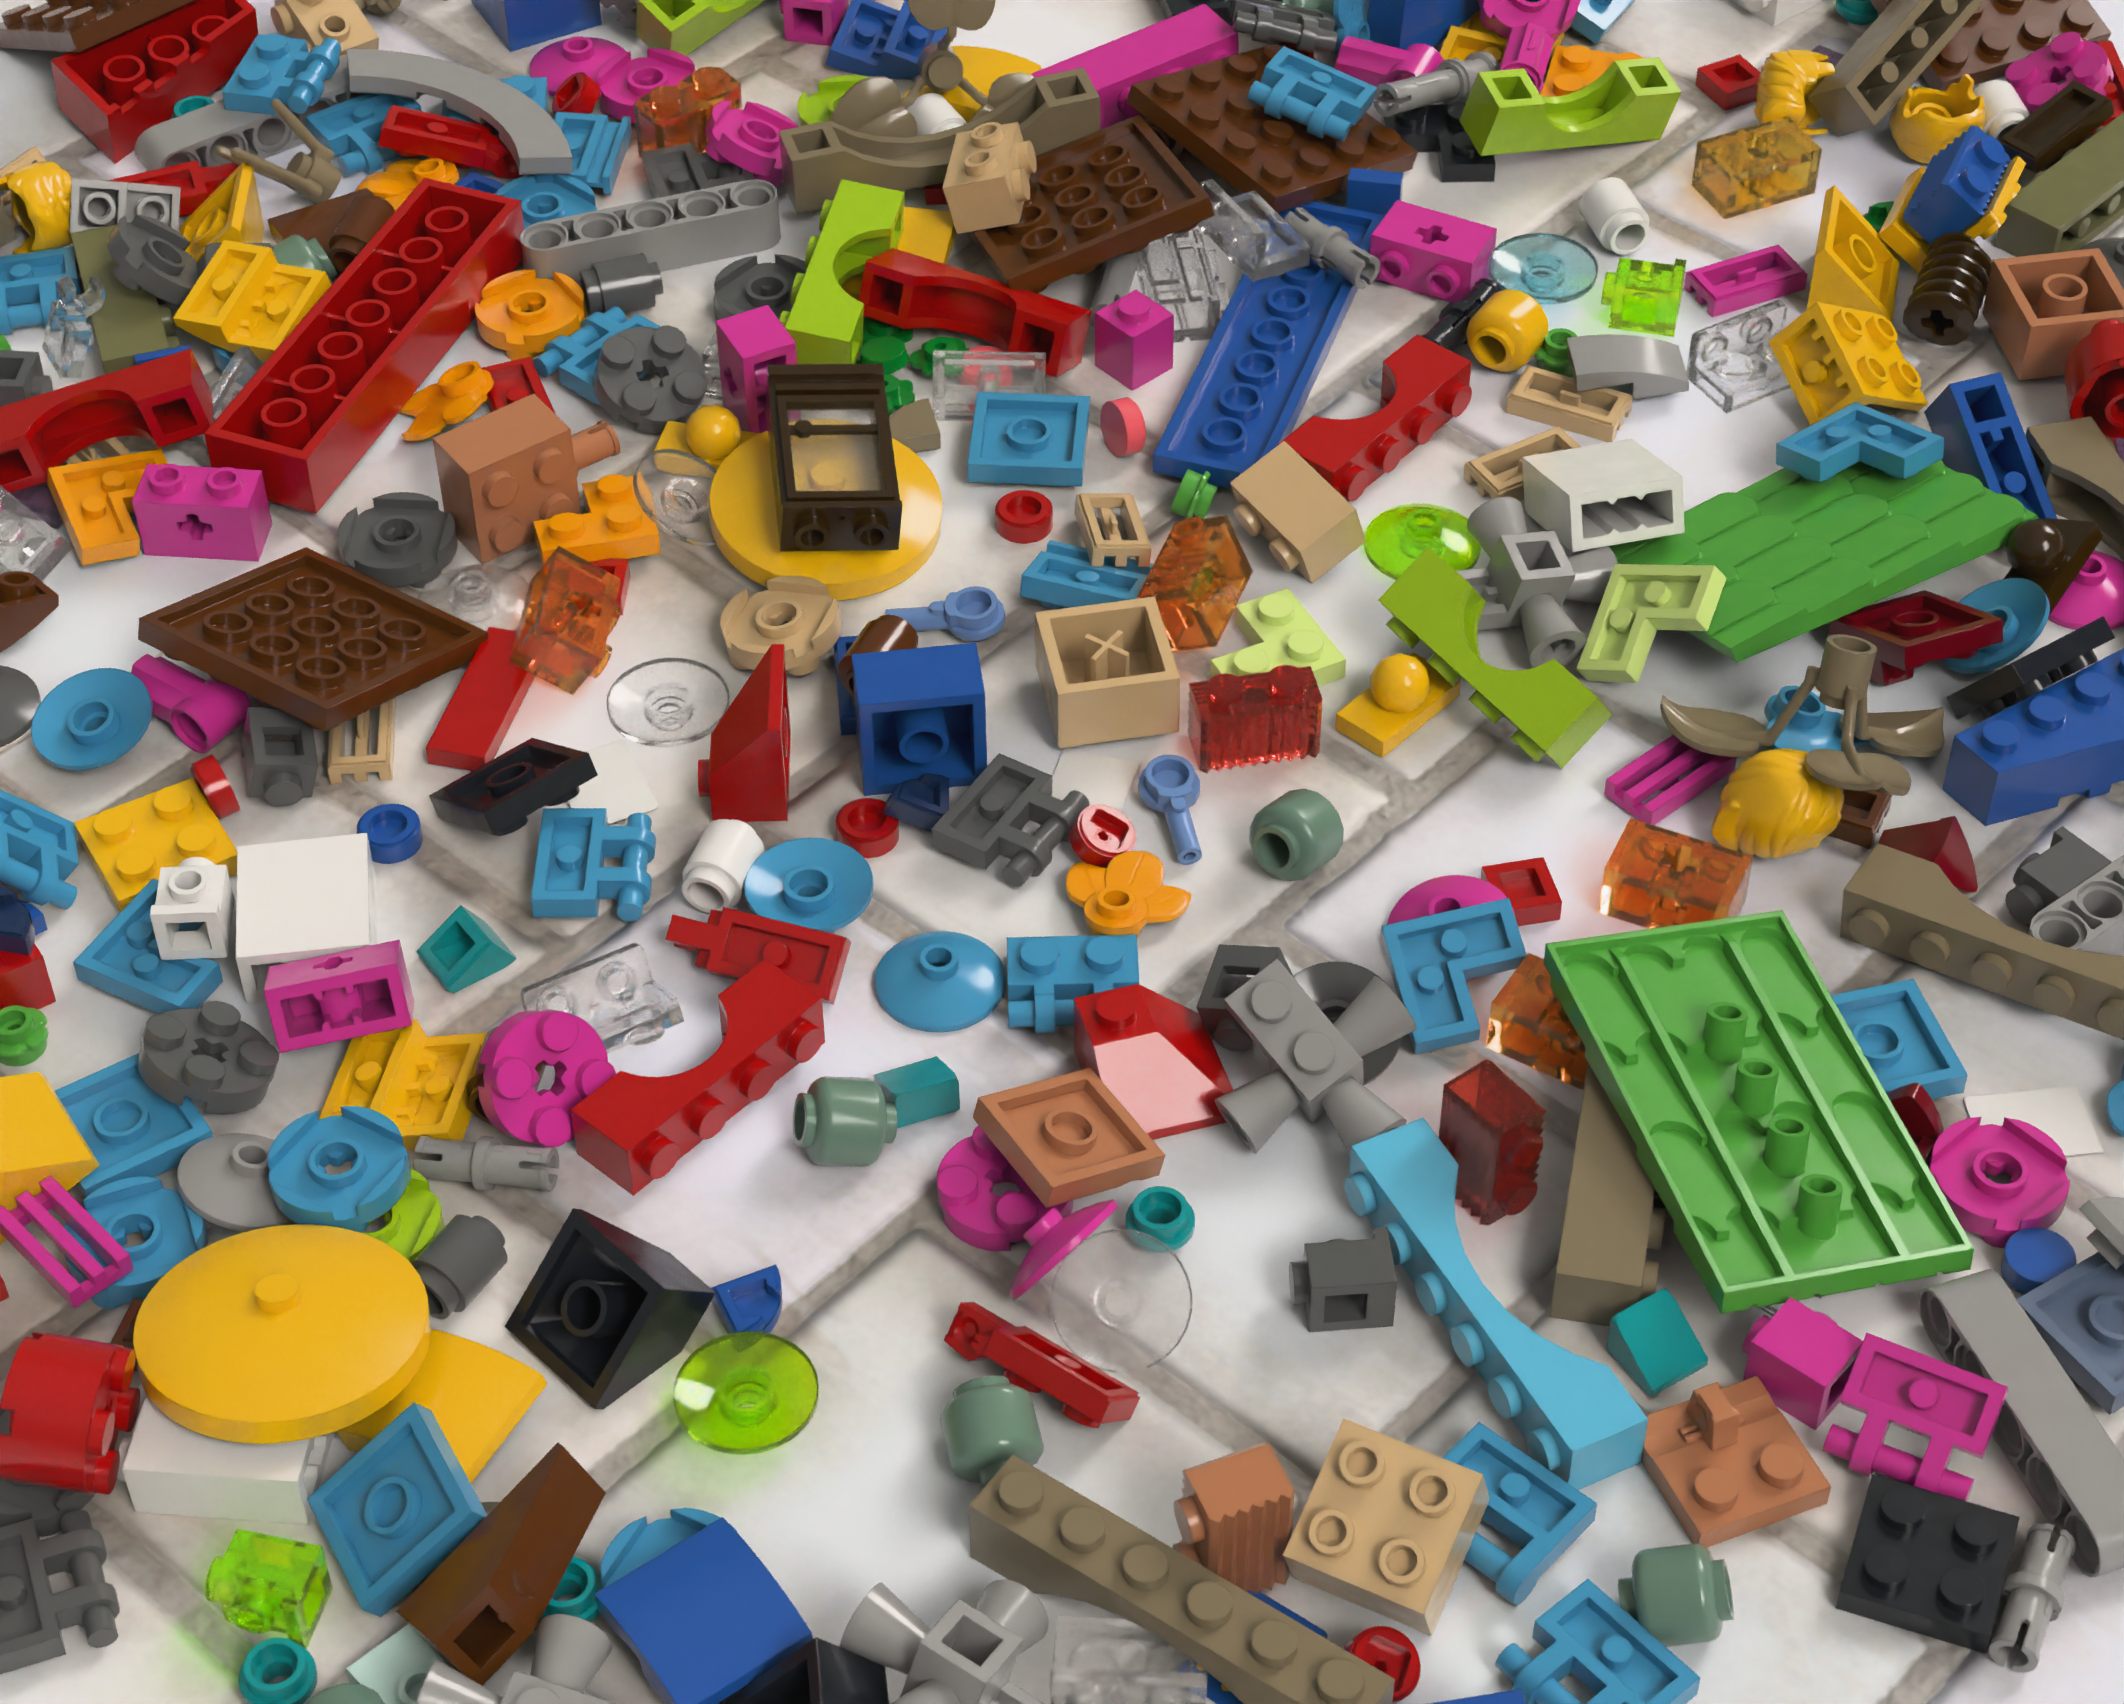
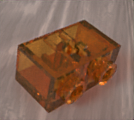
M1219 516L1204 519L1190 517L1180 522H1175L1137 595V599L1155 596L1172 652L1217 647L1253 572L1228 517Z
M558 546L530 581L509 662L572 695L588 676L594 679L597 678L606 667L612 653V647L606 644L621 613V606L616 604L621 579Z
M1630 818L1604 869L1599 913L1648 929L1737 917L1746 901L1753 856Z
M1528 953L1491 1003L1487 1048L1584 1091L1588 1061L1585 1058L1586 1047L1550 987L1551 976L1544 966V959Z

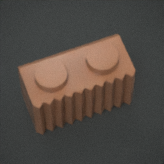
M1264 1442L1182 1470L1184 1479H1182L1184 1486L1182 1492L1184 1496L1174 1501L1175 1518L1182 1540L1174 1544L1173 1549L1246 1592L1249 1590L1258 1594L1261 1587L1272 1590L1275 1582L1286 1585L1289 1578V1567L1283 1554L1292 1536L1294 1488L1270 1444Z

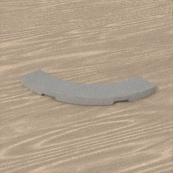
M347 49L350 92L394 95L417 100L421 95L427 94L446 100V107L448 109L465 115L481 125L488 122L499 131V139L511 152L517 164L519 174L547 175L572 173L573 157L569 143L561 128L541 106L518 89L478 70L433 57L386 50Z

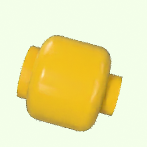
M1502 290L1494 293L1470 319L1466 331L1467 342L1473 355L1482 365L1499 372L1509 373L1516 371L1529 362L1544 344L1545 337L1549 331L1548 318L1542 306L1533 297L1519 290Z

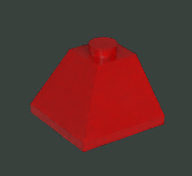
M772 644L711 733L709 759L698 760L699 797H710L713 821L719 819H734L742 822L788 821L791 723L784 644Z
M1140 984L1074 998V1053L1081 1070L1091 1068L1152 1140L1227 1123L1214 1100L1233 1091V1088L1199 1013Z

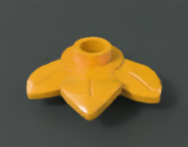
M440 158L425 160L403 159L389 164L386 167V172H377L366 177L357 186L355 191L368 188L374 196L385 198L393 206L394 211H396L423 178L455 185L459 180V172L454 163L443 161Z
M476 361L464 362L444 372L440 376L438 383L431 384L412 395L398 412L399 414L416 417L408 430L402 433L404 440L415 442L429 439L438 434L447 424L456 425L472 416L480 405L487 400V393L494 385L491 374L486 370H482Z
M1127 851L1112 858L1107 868L1078 862L1070 867L1067 873V897L1075 904L1084 908V921L1089 926L1091 935L1137 934L1138 937L1146 923L1173 921L1187 910L1191 901V893L1181 888L1163 885V863L1158 857L1147 851Z

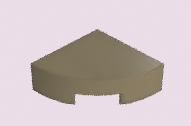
M929 398L909 403L898 409L889 418L892 438L907 446L914 453L941 448L940 430Z

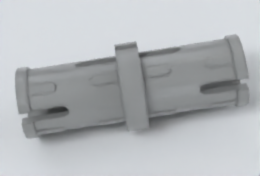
M1300 207L1295 208L1296 215L1290 211L1283 219L1280 229L1281 236L1308 252L1312 256V262L1321 269L1326 268V270L1336 271L1358 289L1366 288V283L1370 285L1376 279L1380 271V260L1348 240L1349 235L1338 226L1329 227Z
M421 1136L415 1147L416 1153H424L427 1157L442 1158L441 1161L414 1159V1170L419 1172L426 1180L471 1182L475 1189L483 1191H493L496 1185L542 1189L543 1191L550 1192L553 1191L558 1179V1175L548 1174L546 1170L531 1169L532 1166L559 1168V1154L555 1147L539 1148L501 1145L498 1138L480 1136L477 1142Z
M2039 1523L2033 1525L2028 1530L2026 1545L2019 1568L2016 1573H2012L2007 1577L2001 1593L2005 1609L1995 1637L1990 1642L1989 1654L1998 1665L2004 1667L2010 1648L2017 1643L2019 1647L2011 1668L2014 1672L2026 1673L2033 1671L2037 1667L2040 1657L2039 1653L2048 1624L2059 1617L2065 1600L2061 1585L2070 1559L2075 1553L2076 1541L2067 1530L2062 1528L2055 1548L2051 1552L2048 1551L2047 1546L2055 1526L2050 1523Z

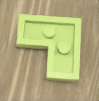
M1615 564L1576 670L1588 681L1638 683L1657 630L1708 631L1727 578L1713 565Z
M1285 588L1235 606V624L1252 646L1212 659L1210 667V678L1235 711L1238 714H1242L1345 678L1346 659L1289 588Z

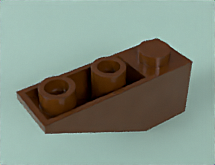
M557 1443L410 1595L396 1612L454 1669L483 1686L535 1631L606 1492L560 1443Z

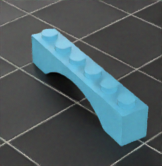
M1420 1118L1352 1145L1349 1177L1344 1181L1346 1196L1352 1209L1361 1217L1366 1215L1374 1227H1387L1394 1265H1402L1414 1282L1417 1297L1424 1310L1431 1316L1437 1314L1451 1335L1454 1350L1461 1362L1467 1367L1474 1366L1487 1384L1491 1402L1498 1414L1504 1419L1511 1418L1526 1440L1530 1457L1577 1490L1641 1463L1648 1418L1610 1367L1573 1354L1535 1333L1509 1313L1480 1280L1465 1254L1455 1221V1195L1459 1164L1426 1120Z

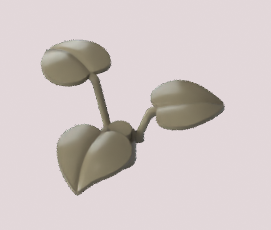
M907 0L910 12L922 26L930 30L947 28L943 38H939L937 43L926 46L920 52L917 61L920 75L914 78V84L909 93L901 100L900 91L895 82L890 78L875 76L863 79L853 85L842 96L829 120L850 130L875 136H917V122L906 108L914 104L924 86L928 85L931 89L939 92L952 90L956 86L963 89L970 97L982 105L971 119L973 121L991 112L1013 97L1034 77L1021 72L1005 74L993 82L988 97L963 77L961 60L949 45L956 37L957 27L970 31L984 27L992 16L995 0Z
M1837 634L1827 637L1820 668L1815 666L1807 667L1803 683L1772 727L1766 731V727L1763 724L1745 715L1713 709L1686 707L1668 700L1664 695L1660 704L1661 714L1667 727L1679 740L1688 746L1713 755L1752 757L1758 753L1759 745H1774L1815 686L1820 691L1819 700L1821 703L1835 709L1844 710V715L1840 717L1838 724L1842 730L1841 751L1831 749L1812 750L1806 754L1805 768L1811 776L1821 782L1852 791L1869 792L1876 790L1883 794L1904 796L1908 794L1911 786L1910 774L1899 762L1883 754L1857 753L1853 744L1854 737L1861 740H1869L1873 747L1883 752L1911 757L1937 756L1941 753L1945 742L1943 707L1919 711L1867 713V689L1877 647L1865 639L1850 635Z

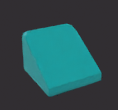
M462 905L416 951L451 993H455L506 968L517 959L484 920Z
M937 1056L874 1074V1081L881 1087L886 1103H894L896 1106L897 1128L960 1110L959 1081L955 1073Z
M1666 1288L1617 1313L1610 1321L1606 1349L1650 1397L1687 1378L1708 1364V1358L1681 1308Z

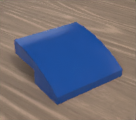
M852 0L832 43L825 65L864 76L914 79L920 75L917 66L920 52L926 46L937 43L939 38H943L947 28L930 30L922 26L910 12L907 0H904L900 11L872 0Z
M723 1517L594 1594L601 1617L639 1658L645 1680L667 1704H718L813 1639L812 1632L781 1586L748 1544Z

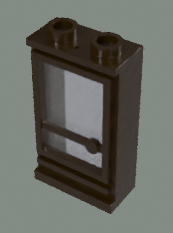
M883 364L767 365L765 410L780 552L899 550L903 506L898 488L884 385Z

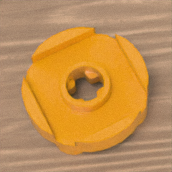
M536 269L518 270L501 275L485 285L481 290L482 301L479 304L475 303L478 332L487 343L498 349L505 350L506 357L512 361L526 357L534 359L538 353L545 352V346L548 342L560 335L568 337L580 329L582 320L586 318L583 290L575 280L557 272H553L554 280L537 278Z

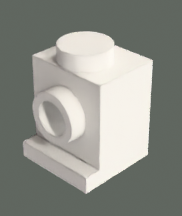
M189 857L184 859L178 867L160 868L155 905H151L150 918L161 960L227 957L234 909V896L227 865H215L212 861L203 857ZM206 922L207 930L179 931V924Z

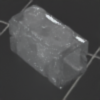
M1198 229L1184 233H1173L1171 236L1167 235L1150 242L1145 249L1137 252V276L1142 294L1174 314L1173 343L1183 342L1185 337H1189L1191 341L1211 339L1220 321V316L1223 315L1229 304L1226 283H1216L1219 282L1217 251L1206 250L1202 233Z

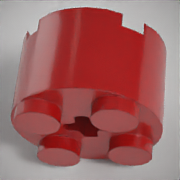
M2106 319L2096 323L2092 327L2090 334L2077 343L2067 358L2064 375L2068 408L2071 420L2091 416L2105 437L2112 440L2117 454L2124 456V323L2116 319Z
M32 1332L33 1338L25 1337L16 1351L3 1391L0 1409L10 1410L9 1432L11 1435L0 1434V1479L87 1494L100 1493L110 1495L117 1480L120 1464V1453L115 1450L119 1431H132L139 1409L140 1389L129 1387L135 1367V1349L124 1348L122 1345Z

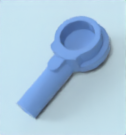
M980 586L967 587L958 592L949 593L945 601L932 602L929 607L885 610V615H895L906 620L915 631L949 629L954 636L970 641H981L997 634L1004 626L1006 619L1003 604L997 599L995 593L988 588Z
M1177 755L1158 756L1151 760L1142 771L1138 781V794L1142 801L1151 809L1165 814L1178 862L1184 865L1193 864L1201 858L1202 852L1189 808L1196 803L1200 795V779L1193 765L1185 758Z

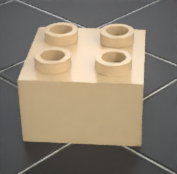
M1155 596L1035 612L1036 669L1058 748L1179 732L1180 676Z
M1343 1418L1283 1557L1295 1579L1432 1636L1490 1500L1484 1475Z

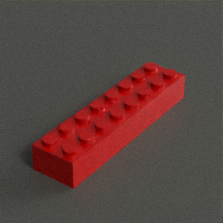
M423 178L206 430L204 436L211 467L262 470L268 501L316 514L476 317L475 303L479 304L482 301L481 290L485 285L501 275L513 272L523 259L520 234L524 230L521 201Z

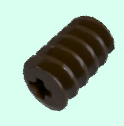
M1959 231L1945 233L1935 239L1929 247L1922 269L1918 274L1917 282L1914 284L1912 294L1908 299L1902 321L1909 332L1918 338L1942 346L1956 345L1966 340L1973 331L1974 322L1978 318L1979 309L1986 295L1992 261L1972 237Z

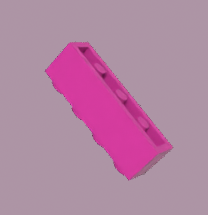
M1202 4L1031 73V75L1039 77L1084 67L1100 96V127L1102 130L1138 114L1142 115L1127 103L1132 84L1239 54L1238 32L1233 31V28L1206 4Z

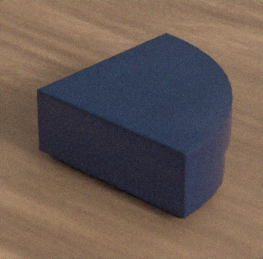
M923 773L918 779L901 782L887 799L884 814L932 833L933 826L949 810V778L933 773Z
M0 885V950L30 955L35 942V930L31 915L25 905L18 900L17 894L13 890Z

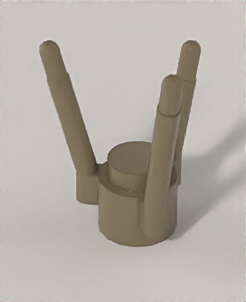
M279 99L272 100V108L311 150V153L307 155L302 151L298 152L291 159L287 168L284 169L237 147L230 150L226 147L218 146L215 149V153L218 156L232 161L239 166L244 162L253 167L255 173L289 187L315 204L328 200L335 192L341 179V170L330 163L335 152L319 143Z

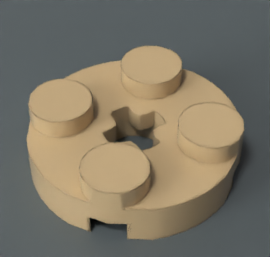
M803 576L775 577L765 580L767 590L749 597L748 590L745 589L728 602L721 614L720 627L731 664L739 670H755L772 644H784L786 671L796 676L809 674L820 666V656L827 653L834 646L842 631V619L836 598L834 597L833 599L829 596L826 585L813 578Z

